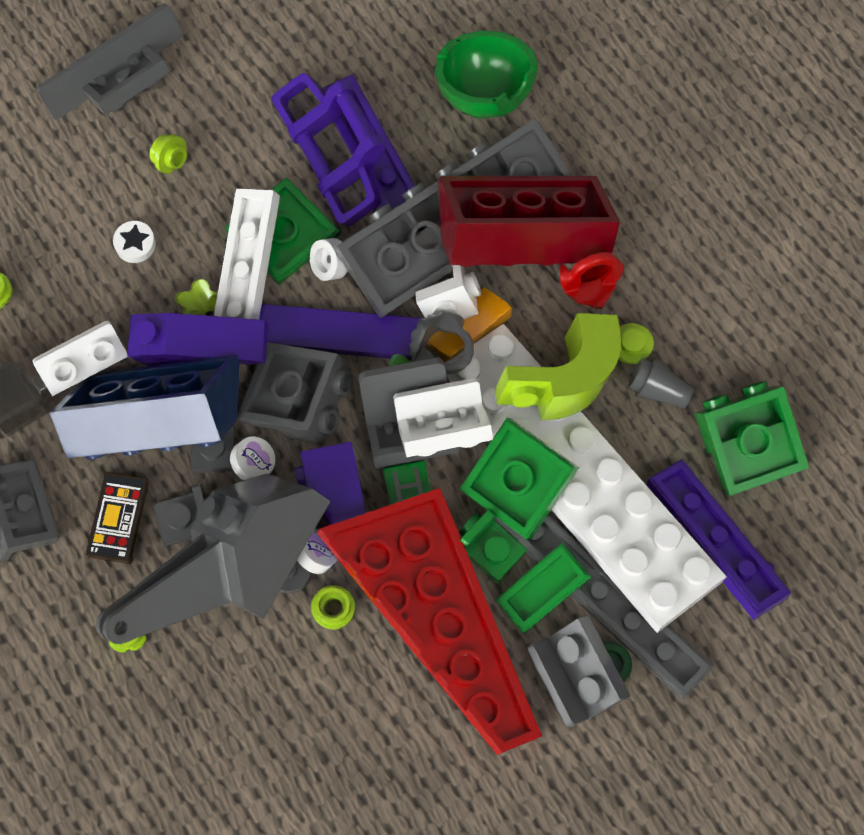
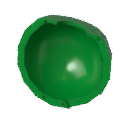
M482 30L462 34L446 43L437 54L435 76L442 96L462 114L477 119L503 117L517 109L531 91L537 76L538 61L533 50L521 39L504 32Z

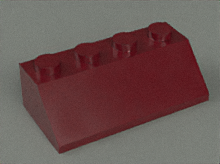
M439 176L441 240L450 265L472 267L474 265L513 266L515 264H540L550 266L553 264H577L580 260L593 254L613 253L620 220L597 176Z

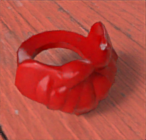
M612 253L593 254L580 260L573 266L571 271L564 264H561L560 285L564 293L578 304L595 309H603L612 291L616 289L617 281L624 273V265Z

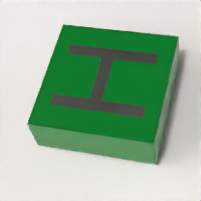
M425 461L383 468L390 505L431 491Z

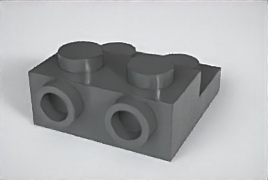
M267 342L266 364H257L237 418L246 425L280 431L287 438L323 445L326 435L333 434L337 429L339 415L336 408L341 395H348L352 388L353 377L350 372L351 368L336 353Z

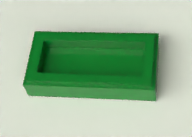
M561 543L495 600L519 630L525 634L591 579L592 576L568 547Z

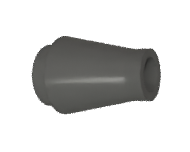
M642 357L636 365L628 384V388L635 391V396L675 405L682 409L687 406L694 392L693 385L686 383L655 358L649 361Z

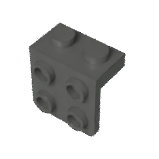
M431 358L363 371L359 374L358 379L366 427L375 468L459 453V447L437 451L429 456L416 455L407 457L398 429L393 396L396 393L447 383L446 369L441 358Z

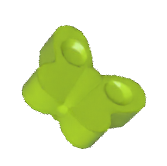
M196 279L193 281L189 291H182L176 294L175 302L183 307V314L205 315L208 311H215L218 292L211 291L206 280Z

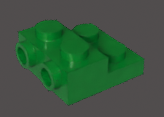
M767 381L756 382L742 388L744 396L729 400L727 394L709 398L703 401L705 409L694 413L706 452L713 456L725 495L731 496L809 468L784 386L769 387Z

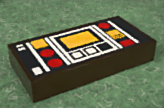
M105 472L85 554L88 558L131 564L149 486L148 479Z

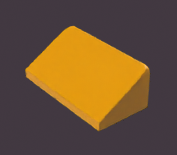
M485 287L481 289V295L476 297L479 314L464 319L463 329L470 334L474 343L501 326L512 315V307ZM438 331L433 334L427 343L444 363L465 350L463 340L453 333Z

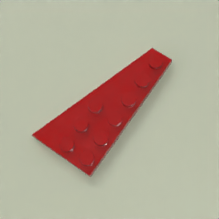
M441 488L318 530V536L497 755L542 737L464 544L460 541L461 537Z

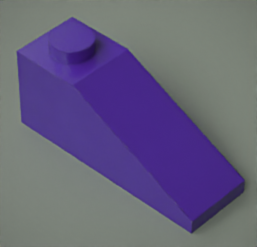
M179 313L134 314L130 316L127 356L147 366L237 355L240 364H266L268 322L257 319Z
M352 442L300 452L303 466L295 467L297 482L300 485L312 488L330 501L322 515L328 525L366 513Z

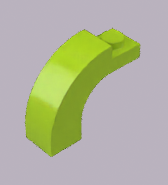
M577 313L565 336L569 363L558 367L506 366L494 390L496 403L498 405H514L519 408L538 406L540 420L565 418L588 407L600 394L620 356L621 331L617 315Z

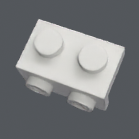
M104 321L35 357L33 364L49 392L54 396L128 356L111 323Z
M477 378L396 393L393 396L398 429L407 457L416 455L429 456L437 451L455 447H473L480 442L493 440L491 424L482 404L480 384Z

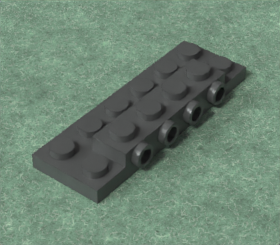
M536 118L493 146L488 141L478 145L467 154L471 160L459 167L455 161L435 174L438 181L426 188L423 182L419 183L402 195L406 202L395 209L390 204L383 206L369 216L372 221L370 225L334 248L379 318H382L414 297L416 291L429 287L453 271L441 240L439 176H573Z

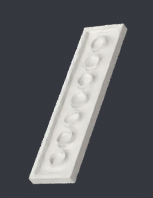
M502 324L474 343V355L471 363L464 370L456 374H446L447 383L470 378L478 379L482 404L491 424L492 437L495 436L505 419L511 418L580 467L552 508V511L656 633H658L723 583L727 576L581 411L561 419L540 420L538 406L519 408L514 405H498L496 403L494 390L506 366L541 367L510 330ZM462 351L446 363H453L459 360L463 355L464 351Z

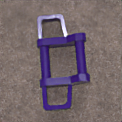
M301 73L274 93L272 102L285 122L292 141L295 144L299 143L319 180L318 188L322 196L327 199L337 221L345 226H352L381 203V196L371 170L378 163L385 150V145L379 135L373 134L353 98L354 90L348 80L337 81L325 93L314 78ZM309 87L320 101V104L296 121L288 107V102L302 90ZM344 114L360 143L353 154L354 156L332 171L313 136ZM361 178L366 190V198L346 213L337 193L345 190Z

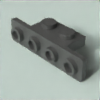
M163 3L37 86L36 91L51 116L58 120L88 99L104 115H107L111 111L123 107L127 100L142 90L157 84L160 78L170 72L164 59L157 53L183 36V32L171 8Z

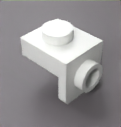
M452 265L453 278L416 291V303L424 317L426 318L428 315L440 312L454 313L462 316L463 319L478 315L476 297L481 295V288L474 272L467 273L463 266Z

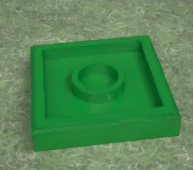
M287 177L271 189L280 195L267 274L278 285H281L310 261V250L316 241L340 236V231ZM230 223L225 226L227 232H229Z
M506 418L460 487V490L486 510L490 509L496 514L498 519L526 540H531L580 467L513 419Z

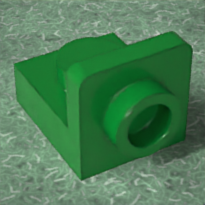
M489 509L481 518L477 514L473 515L461 528L459 534L462 536L460 541L464 544L469 559L498 584L526 554L527 549L495 522L496 514Z

